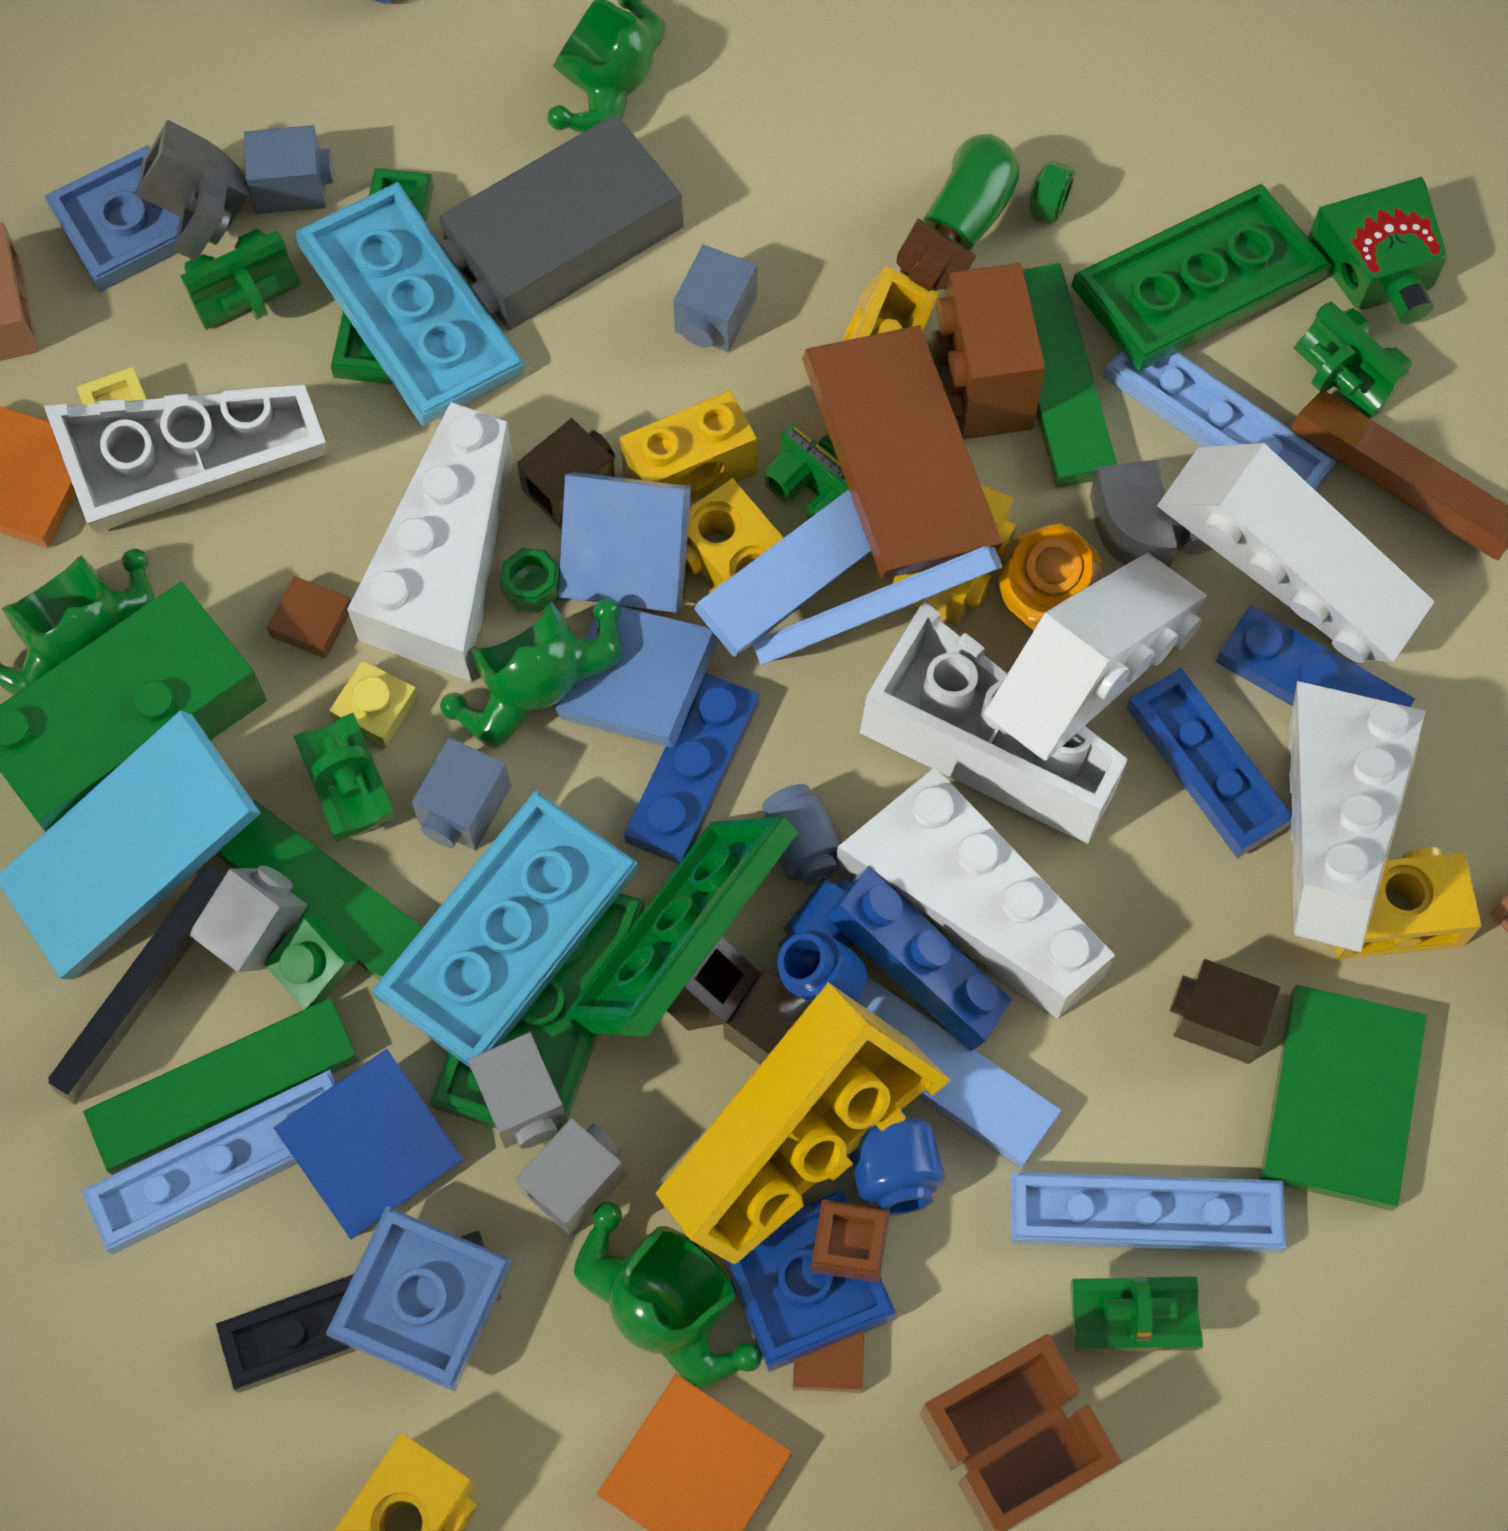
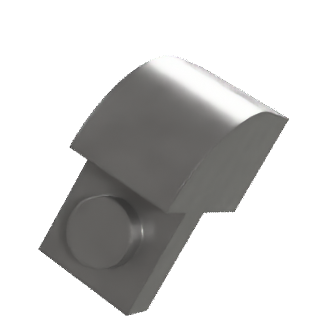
M167 119L142 161L136 195L179 216L174 251L197 261L208 242L214 245L219 243L247 200L249 189L241 170L226 153L207 139Z
M1158 459L1101 466L1096 469L1090 492L1096 529L1104 547L1123 565L1148 552L1170 568L1176 551L1182 550L1185 554L1195 555L1212 550L1205 542L1157 507L1165 495Z

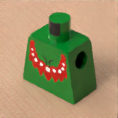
M1423 177L1319 207L1308 238L1332 265L1329 273L1355 308L1365 310L1391 302L1402 324L1417 322L1433 310L1434 305L1427 291L1435 285L1446 262V249Z

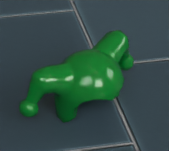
M608 0L592 1L552 65L569 81L585 91L588 96L589 110L581 113H571L566 107L555 105L549 109L547 114L548 124L556 130L569 128L583 133L615 113L621 120L623 119L627 95L635 91L647 78L653 63L654 51L659 47L664 37L665 22L642 0H618L619 5L623 9Z
M130 549L123 554L121 563L124 569L129 572L128 587L123 591L111 590L100 574L81 555L60 574L31 594L13 604L4 606L2 610L13 629L27 646V654L22 668L8 667L0 662V686L12 695H15L154 600L155 596L146 573L149 559L145 552L140 549Z
M602 599L594 606L593 614L599 621L596 637L589 640L575 637L564 617L552 601L545 604V611L541 618L518 636L492 647L479 648L474 646L470 649V653L482 679L490 690L488 703L484 711L471 709L467 706L466 700L461 694L452 692L445 695L440 702V709L443 715L450 720H458L471 735L483 744L494 748L501 746L516 731L530 711L542 710L555 705L568 695L577 682L603 673L614 667L621 660L622 646L616 622L621 615L620 606L612 599Z
M610 1201L599 1204L593 1214L594 1226L576 1258L574 1275L581 1286L610 1304L612 1318L621 1334L638 1348L651 1353L662 1354L685 1380L700 1388L709 1387L739 1370L751 1372L758 1369L762 1361V1354L758 1346L753 1343H741L735 1348L733 1353L714 1354L709 1348L708 1332L719 1321L735 1297L731 1282L712 1257L683 1233L668 1226H658L626 1258L612 1256L609 1250V1237L611 1231L616 1229L622 1220V1210L617 1204Z

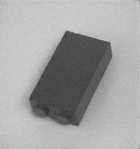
M616 113L439 216L444 241L440 242L441 246L459 271H464L473 283L471 288L489 314L496 313L509 331L683 228L681 192Z

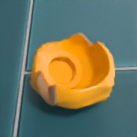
M1064 523L1050 524L1016 535L1007 545L1002 555L1001 564L1003 568L997 570L1002 599L1008 609L1033 631L1046 611L1103 579L1102 560L1097 550L1080 536L1076 530L1072 529L1070 525H1064Z

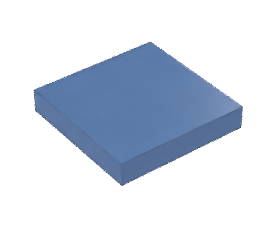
M148 145L44 196L49 208L100 292L177 254L174 249L179 216L136 195L142 161L150 150Z
M577 472L566 474L558 597L591 602L612 599L622 606L675 613L683 609L691 486Z
M620 606L621 615L616 622L622 646L621 660L609 670L577 682L568 695L557 703L555 710L563 720L674 748L719 639L708 627ZM596 618L586 639L588 640L596 637L599 621Z
M386 1206L326 1335L335 1341L455 1393L513 1262L510 1258Z

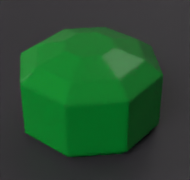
M1053 160L1042 167L1034 180L1030 193L1032 216L1053 223L1061 218L1073 186L1076 173L1074 167Z
M521 548L503 561L499 582L502 593L516 610L540 612L545 609L546 603L550 601L553 603L559 599L560 567L546 550Z

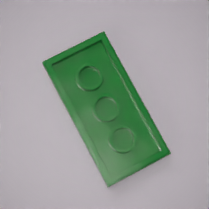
M1261 183L1075 273L1071 287L1140 372L1325 279L1332 265Z
M785 817L711 822L567 1010L564 1018L579 1033L648 1037L799 832Z
M622 893L619 894L502 1042V1044L531 1032L561 1100L567 1120L598 1034L579 1033L564 1017L567 1010L644 910V900ZM448 1053L430 1100L432 1108L496 1128L471 1068L451 1053ZM567 1121L556 1126L558 1132ZM552 1138L543 1142L542 1144L547 1145Z

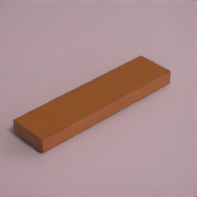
M1319 392L1297 415L1290 429L1322 451L1494 560H1499L1508 549L1507 504L1328 392Z

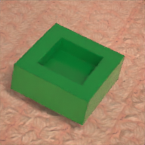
M315 915L302 917L265 961L264 965L304 1009H307L326 1000L358 961Z

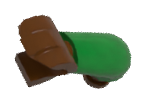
M980 134L963 142L955 152L952 160V171L941 192L924 216L923 221L917 218L902 244L896 260L897 265L901 269L899 272L908 276L910 280L928 291L932 289L935 291L938 289L947 290L950 272L969 270L976 258V254L970 250L995 223L1007 206L1019 180V165L1014 150L1003 139L992 134Z

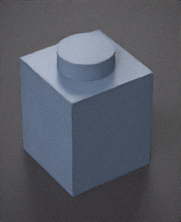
M314 125L244 132L246 182L257 214L326 208L325 184L334 183L333 160L330 148L320 149Z
M703 244L673 300L675 332L682 334L685 339L700 347L713 346L729 353L757 298V264Z
M448 738L411 802L418 822L422 825L420 830L423 834L449 848H454L458 842L476 850L511 788L506 764L452 738Z

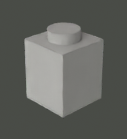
M260 865L258 868L229 869L192 927L189 935L237 972L267 969L264 965L265 961L294 928L308 905L290 892L293 884L287 877L268 866Z
M531 1032L468 1059V1063L505 1148L517 1143L521 1149L539 1145L556 1135L558 1132L556 1126L567 1121L561 1100Z
M571 1118L516 1177V1182L521 1193L571 1237L625 1177L622 1162L617 1158L623 1150L610 1135L593 1123L585 1130Z

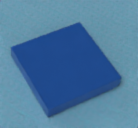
M388 1049L383 1050L273 1127L350 1240L380 1220L386 1206L395 1209L464 1160Z
M842 1190L804 1205L738 1263L733 1264L722 1258L769 1372L791 1364L798 1358L864 1331L865 1333L896 1320V1311L881 1277L880 1283L811 1273V1262L822 1199L848 1203Z

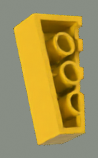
M828 982L655 1194L690 1240L727 1261L736 1264L804 1206L801 1197L804 1192L816 1182H821L828 1178L834 1181L853 1164L847 1156L858 1147L861 1137L867 1130L876 1125L882 1132L892 1124L904 1121L906 1117L901 1110L925 1089L932 1096L935 1095L951 1080L910 1038Z

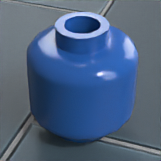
M906 1118L902 1122L892 1124L882 1132L876 1125H873L861 1137L858 1147L849 1154L850 1160L853 1163L852 1169L861 1199L868 1205L890 1210V1216L908 1214L926 1208L934 1201L932 1194L941 1187L945 1180L934 1132L929 1123L917 1118Z

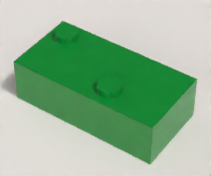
M180 581L0 704V773L46 832L179 711L192 714L211 741L268 700L253 669L185 584Z

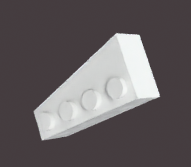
M305 384L227 390L218 394L165 395L164 398L126 401L125 399L98 401L99 403L73 406H68V404L44 405L86 522L96 533L328 454L326 441Z
M450 402L347 609L358 641L472 682L475 662L470 649L476 646L478 634H481L485 613V595L488 579L492 575L498 527L501 526L513 462L512 446L506 421Z
M1265 443L1198 447L1157 505L1162 511L1289 606L1298 616L1310 622L1331 638L1333 647L1340 654L1354 662L1364 663L1365 660L1394 662L1435 602Z
M1150 553L1143 554L1046 611L983 714L1046 761L1152 665H1159L1173 647L1181 650L1190 641L1202 623V619L1195 614L1208 595Z
M923 600L866 695L860 734L932 769L936 767L942 774L1088 845L1115 794L1128 759L1084 726L1050 758L1044 761L991 721L983 713L1008 673L983 655L985 648L966 633L960 637L940 621L941 613Z
M1297 681L1288 732V744L1291 754L1289 779L1290 793H1292L1291 841H1293L1294 856L1292 882L1295 936L1357 952L1362 951L1413 769L1425 710Z
M936 767L926 773L837 848L836 862L839 866L837 874L852 882L859 873L870 866L960 951L985 966L987 973L1057 1019L1105 979L1113 962L1115 954Z

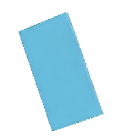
M398 182L296 231V243L421 426L443 416L450 402L462 406L523 374L524 362L443 249Z
M179 711L0 872V887L60 979L73 980L261 813L193 715Z
M534 791L371 992L377 1000L470 1067L468 1059L502 1044L638 872V862L543 795Z

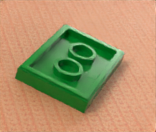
M1296 985L1291 992L1259 1180L1283 1181V1185L1390 1211L1396 1209L1400 1198L1427 1014Z

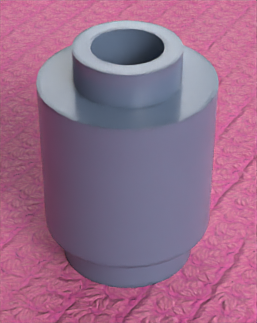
M806 784L786 787L768 797L762 805L766 815L764 818L785 817L799 832L779 858L786 877L790 880L802 879L804 884L810 885L826 880L834 875L839 869L836 862L837 848L842 842L821 797L812 794L809 786Z

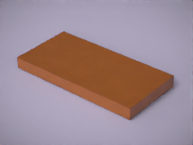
M917 325L807 348L802 361L881 579L929 569L983 546L990 545L995 547L997 552L1003 544L921 326Z

